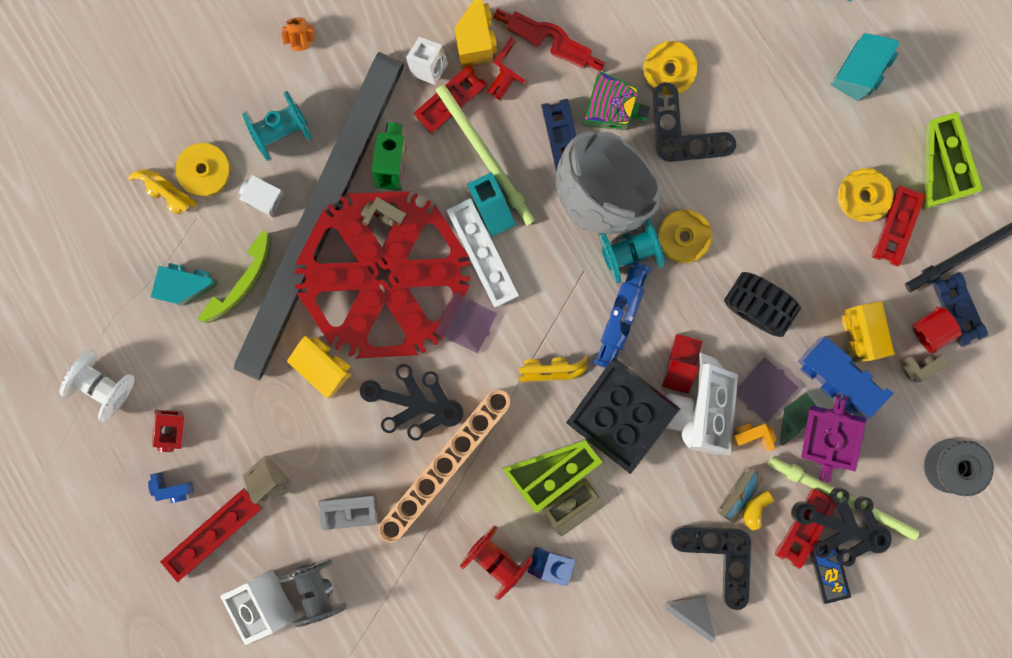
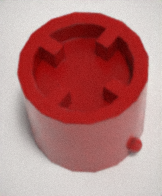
M942 306L935 307L934 311L912 324V330L917 340L931 354H934L950 342L956 341L961 336V329L957 321Z

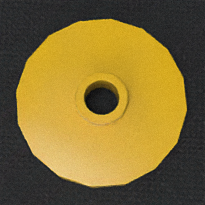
M664 41L654 46L646 55L643 71L648 85L653 90L658 84L668 82L673 84L677 88L678 94L688 90L695 81L698 65L693 51L688 46L676 41ZM668 63L674 66L672 74L667 73L665 70ZM663 87V91L660 94L667 96L672 95V92H668L667 88Z
M193 144L188 146L178 157L175 174L179 184L190 194L210 197L218 194L226 187L229 181L228 178L231 173L229 160L218 147L212 144ZM206 165V171L200 174L198 172L199 166Z
M862 168L851 172L843 179L838 188V202L841 210L848 218L856 222L869 223L880 219L888 212L893 203L894 191L891 182L875 169ZM861 192L868 194L867 201L861 199Z
M691 209L670 213L661 222L658 229V238L663 254L676 263L689 264L699 260L708 252L712 243L709 222L702 214ZM680 233H687L689 236L688 241H681L679 238Z

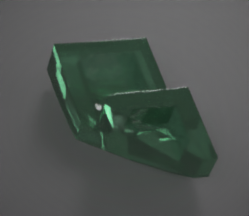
M804 392L784 407L780 434V444L782 446L807 427L809 410L812 405L817 406L807 392Z

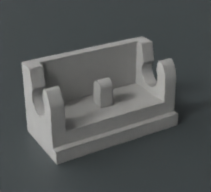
M376 494L318 501L320 525L323 530L379 524Z

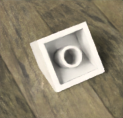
M273 569L220 596L245 645L268 636L298 619L294 612V607L286 597L279 578L275 575Z

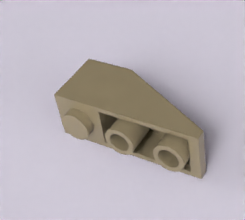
M269 456L262 457L243 475L250 499L254 504L261 501L267 503L278 498L287 489L285 484L289 481V478Z

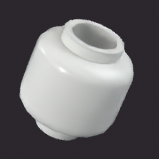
M669 394L665 397L681 409L666 429L682 432L689 421H693L695 402L688 396Z

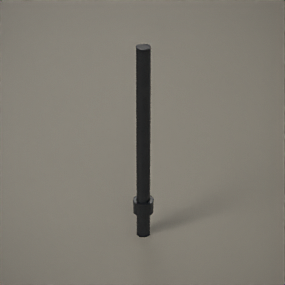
M1012 222L938 265H930L923 269L922 274L905 283L907 291L911 293L927 283L932 284L941 278L940 275L1012 235Z

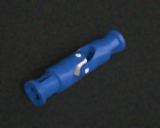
M638 262L629 264L628 275L625 282L621 283L610 318L600 340L602 346L597 359L593 360V364L606 368L613 358L617 359L620 350L624 349L630 327L645 291L643 289L648 273L652 272V268ZM628 303V310H622V308Z

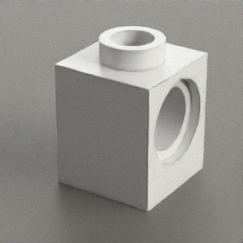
M418 37L406 57L411 75L436 85L448 65L443 45L422 37Z
M253 175L249 180L246 179L239 190V194H241L239 199L242 202L272 218L285 195L282 190Z

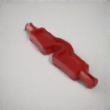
M499 8L496 9L493 18L507 24L509 32L521 37L534 47H539L545 37H553L554 43L550 53L554 57L568 61L580 68H584L587 65L597 71H602L606 63L592 56L591 49L570 39L562 28L553 23L536 22L517 11L511 15Z

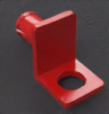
M513 37L509 38L493 62L500 67L499 71L501 72L487 92L499 101L502 100L513 81L517 82L518 80L524 85L527 84L525 79L502 64L517 42Z

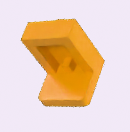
M751 422L736 427L737 432L732 434L734 445L740 446L761 438L766 451L775 450L773 443L777 442L773 429L767 427L765 423L752 426Z

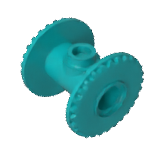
M289 91L283 92L289 105L288 107L280 111H270L265 115L264 119L254 123L247 111L242 113L247 129L266 161L272 160L267 148L268 145L300 129L308 141L312 139L308 124Z
M650 219L642 224L643 233L637 235L625 233L620 236L619 241L611 244L606 234L599 233L602 253L615 283H621L619 267L652 256L659 269L665 266L662 247Z

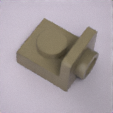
M376 197L374 203L368 201L360 214L365 217L362 222L365 226L369 224L374 213H377L379 215L378 220L390 227L393 224L399 226L406 213Z
M930 354L918 362L920 367L912 356H907L900 360L904 365L901 367L903 373L909 380H914L915 383L923 382L950 364L944 354L938 356Z

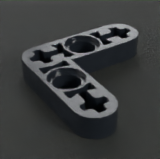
M668 82L658 84L654 88L652 100L656 151L660 159L674 162L729 156L735 151L736 140L732 134L727 132L681 136L677 88ZM663 87H666L668 92H672V97H669L667 101L668 106L674 105V111L664 110L659 112L658 106L664 107L663 98L658 97V93L663 91ZM665 114L671 115L675 120V124L670 130H664L660 126V119ZM723 136L725 141H730V146L725 148V152H722L721 148H711L712 154H708L709 142L707 137H711L710 143L720 142ZM694 139L701 140L704 145L703 151L698 155L692 154L689 150V144ZM680 140H685L683 146L685 157H681L682 151L672 152V157H668L667 153L662 152V147H666L667 142L670 141L672 146H682Z
M689 526L675 528L671 532L670 543L676 550L687 553L724 554L723 601L733 610L745 608L749 602L751 539L749 535L741 529ZM681 532H685L687 537L696 538L694 532H699L697 537L699 547L694 548L695 542H685V545L681 547V544L675 539L681 536ZM707 533H714L718 538V542L713 548H706L703 544V537ZM722 533H726V539H736V534H740V538L744 539L745 542L739 545V549H736L735 545L731 543H725L726 549H722L724 542ZM733 562H741L744 566L743 574L739 577L732 576L729 572L730 565ZM729 580L737 583L744 581L743 586L738 584V593L743 595V598L738 599L737 604H734L733 600L729 599V595L734 594V585H729Z

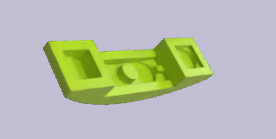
M262 230L247 251L248 254L255 258L225 300L222 301L213 296L198 316V320L204 323L215 321L232 311L248 296L260 279L267 264L272 236Z

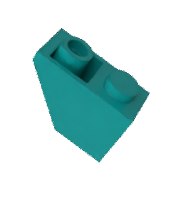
M492 172L467 183L468 190L491 237L516 226Z
M168 263L167 267L158 266L151 298L184 306L216 287L217 281L210 278L211 273L195 269L194 274L184 272V266Z

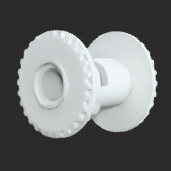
M88 350L68 370L60 385L59 393L63 398H68L79 389L102 404L98 420L106 422L123 405L132 390L135 379L133 375L127 374L118 383L93 368L97 353L93 350Z

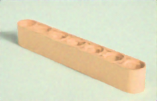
M494 390L485 397L379 525V535L384 541L395 542L403 536L505 414L510 406V398L506 392ZM495 394H501L506 399V405L501 410L493 409L490 404V399ZM477 415H483L488 419V427L483 431H478L473 427V419ZM465 436L470 440L471 446L468 451L461 452L456 448L455 441L458 437ZM449 458L453 463L452 470L448 473L441 472L438 469L439 459ZM423 479L432 480L435 484L434 492L430 494L424 493L420 488L421 481ZM404 501H414L417 505V512L412 515L406 514L402 508ZM387 522L397 523L399 526V533L397 535L390 536L386 533L385 525Z

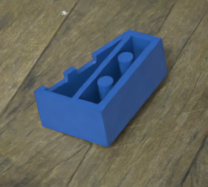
M820 337L797 361L802 365L800 370L811 380L816 378L822 384L820 388L827 396L833 399L836 395L841 394L842 399L843 395L847 397L845 412L851 415L871 418L894 394L888 388L882 390L871 380L873 375L867 370L863 372L852 362V358L827 337Z

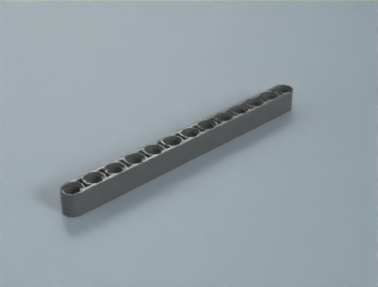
M378 52L374 57L237 357L234 370L258 381L264 376L299 300L297 293H302L303 289L295 288V284H303L306 281L304 274H294V270L298 268L306 270L307 266L295 264L323 209L331 218L334 215L328 210V205L331 203L335 210L340 209L342 205L340 197H345L400 78L404 62L381 52ZM331 228L325 230L314 251L313 257L315 261Z

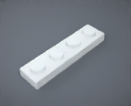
M471 198L446 210L494 308L519 297Z

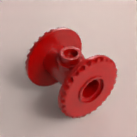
M494 525L473 545L459 566L463 570L472 560L478 563L502 584L494 596L495 599L500 600L521 579L531 565L533 558L529 555L518 565L509 557L505 550L499 548L490 540L498 530V527Z

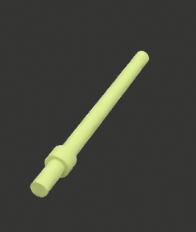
M445 84L438 87L436 92L490 172L493 173L496 181L509 198L507 202L511 208L517 210L527 226L536 220L524 203L526 199L521 192L516 191Z
M774 456L768 462V466L785 474L787 479L795 483L799 481L830 497L831 491L835 488L805 473L802 467L794 463L790 465ZM842 492L837 494L836 498L838 501L843 497ZM849 495L848 504L850 508L856 510L854 507L856 498ZM864 502L861 503V508L863 510L867 506V504ZM873 508L872 512L877 522L913 540L918 538L919 530Z

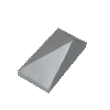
M705 596L666 602L664 607L668 612L713 643L715 635Z

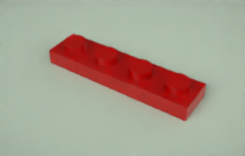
M243 488L164 557L160 563L177 583L180 582L263 508L259 503L254 504L250 499L247 489Z

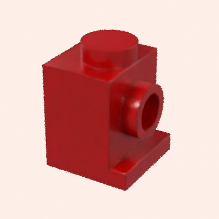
M155 409L152 446L157 447L158 451L174 452V449H181L184 426L183 411ZM163 427H172L171 433H162Z

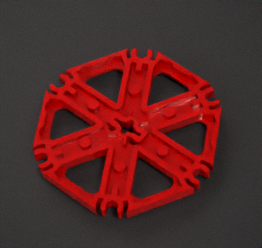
M411 191L350 193L347 195L350 197L352 205H349L348 200L344 196L340 197L344 205L343 209L335 210L330 203L328 210L334 215L332 218L323 209L295 264L307 266L306 270L303 268L294 270V274L301 273L306 277V281L303 284H295V288L304 289L307 287L308 289L307 292L297 293V295L331 346L335 338L339 337L340 340L337 341L335 349L339 350L343 343L350 344L351 350L348 353L350 357L355 354L356 347H360L359 354L355 359L416 356L419 354L414 348L415 344H417L418 349L422 353H425L426 349L423 347V341L428 338L432 340L434 345H437L438 340L432 335L434 332L439 335L441 341L443 340L471 285L459 284L460 281L471 280V276H462L460 274L461 267L470 266V262L458 261L462 257L469 258L468 254L436 204H434L433 210L429 214L427 210L431 206L430 200H427L424 207L416 205V199L419 195L417 193L411 197L410 203L407 202V198ZM376 197L387 203L397 205L399 210L406 213L399 226L393 224L383 246L380 245L369 226L362 224L364 219L360 215L362 207L368 201L374 203ZM426 224H434L450 248L449 255L441 259L407 260L423 227ZM328 228L337 229L358 262L317 263L314 260L313 254L325 230ZM382 257L385 259L387 265H385L382 261ZM375 262L383 270H390L388 279L392 286L391 288L384 280L378 281L376 279L379 273ZM368 266H369L370 269L372 270L373 274H371V272H370L369 269L367 268ZM394 276H396L397 280L399 281L398 284L393 278ZM447 286L451 289L452 297L440 320L433 322L427 318L409 290V287ZM360 290L343 324L338 327H334L328 322L316 303V296L320 292ZM384 303L406 336L404 343L401 345L374 347L368 343V334Z

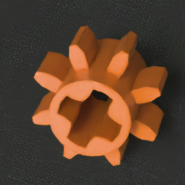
M291 18L286 21V26L282 27L283 44H290L291 50H306L311 46L310 42L315 41L314 25H307L305 18Z

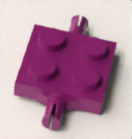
M841 394L835 396L833 409L812 405L809 410L801 458L815 461L822 466L820 480L823 482L825 477L826 482L832 481L833 469L843 468L856 472L867 418L845 412L847 397L843 395L841 399Z

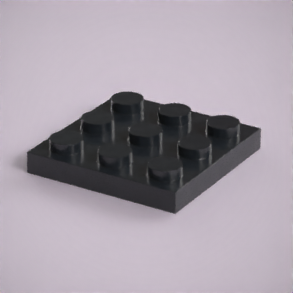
M613 358L567 420L566 424L631 474L681 408L618 359Z

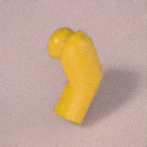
M768 490L751 499L745 505L744 522L751 530L761 528L762 509L774 502Z

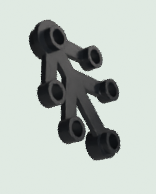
M401 364L396 368V376L403 380L412 397L382 389L378 382L372 380L364 382L360 387V396L367 402H376L380 399L409 407L394 417H386L382 420L381 428L385 433L395 432L398 426L423 412L434 414L435 416L422 424H413L408 428V437L411 440L417 441L441 424L452 427L460 423L463 418L462 406L455 400H448L439 384L438 375L433 371L426 372L422 377V382L431 389L438 404L426 400L412 375V368L407 364ZM402 367L409 369V375L405 378L399 374ZM429 374H433L436 378L435 383L432 385L427 384L425 381L426 376ZM369 386H373L376 391L372 397L366 394V388ZM447 408H452L455 411L453 418L445 417L444 412ZM387 420L394 422L395 426L392 430L385 428L384 425ZM413 427H418L421 430V435L417 438L411 435Z
M834 488L830 493V499L836 504L842 520L816 512L812 504L804 501L795 503L791 509L793 520L800 524L808 525L814 522L839 531L825 540H817L813 543L812 551L818 557H828L833 548L854 537L862 539L863 541L850 549L843 548L837 552V561L849 567L855 563L858 556L868 551L883 553L891 545V533L887 528L878 525L872 512L874 503L868 497L860 496L854 502V507L861 513L867 529L858 526L848 504L849 493L843 488ZM842 492L843 497L838 501L836 498L837 494ZM866 500L867 506L862 510L861 503ZM808 509L809 515L804 519L803 512ZM881 535V542L877 544L876 539ZM824 544V552L819 553L818 549L820 545ZM848 553L849 559L844 562L843 556Z

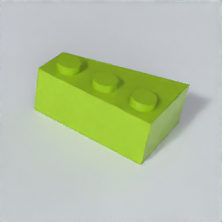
M958 111L932 119L926 124L924 210L983 191Z
M583 439L502 467V470L534 512L537 513L599 466L602 461L587 441Z

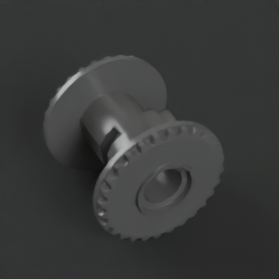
M946 439L937 442L929 449L924 460V472L929 483L939 491L959 496H974L981 493L990 484L994 473V465L989 452L980 444L967 440Z
M330 559L298 567L279 577L280 583L294 579L299 595L303 594L304 597L301 601L306 615L293 622L295 627H302L325 620L347 608L346 603L330 605L328 598L333 593V586L327 578H321L319 572L320 569L332 564Z

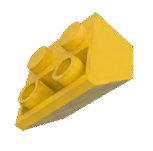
M473 0L454 28L461 68H465L468 65L476 66L493 62L492 54L497 53L494 30H488V27H492L489 3L483 4V0Z
M882 301L843 310L842 325L844 330L849 332L851 342H848V350L851 358H855V362L872 361L895 355Z
M304 336L287 362L327 399H331L352 376L348 371L351 366L340 356L335 355L333 357L328 352L331 348L321 338Z

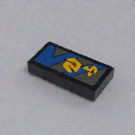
M825 546L819 547V553L824 552ZM838 546L833 548L831 554L826 558L816 556L813 551L810 553L824 604L852 598L844 567L836 559L837 552L839 551Z

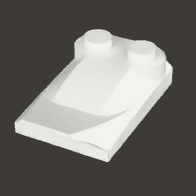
M699 353L698 396L693 421H689L684 427L682 439L690 449L704 453L730 456L738 374L727 371L718 359Z

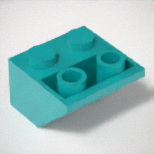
M863 33L856 41L832 81L831 86L856 101H859L865 95L869 97L874 90L876 91L884 80L885 76L881 74L885 72L887 67L890 68L899 53L895 50L900 42L891 38Z

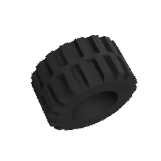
M741 272L724 299L727 307L739 317L760 330L777 337L785 335L801 310L799 303L787 292L768 280L749 272Z

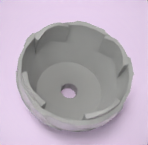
M590 131L578 134L567 145L559 160L556 173V193L566 214L579 228L603 234L626 233L637 229L639 225L643 224L657 212L661 202L660 182L643 158L620 136L609 132L595 133Z

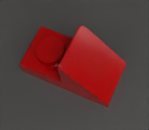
M675 334L662 387L689 394L698 371V366L696 365L702 340Z

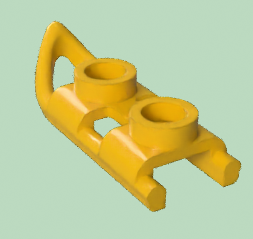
M141 169L132 172L128 177L129 181L134 179L144 181V186L147 187L146 192L150 196L160 198L162 195L166 198L167 208L175 214H182L183 211L186 212L190 205L195 208L198 202L153 170Z
M585 355L580 362L575 364H568L566 358L557 357L551 360V365H541L538 359H527L524 361V367H519V374H524V376H519V382L575 379L581 376L587 369L589 357Z

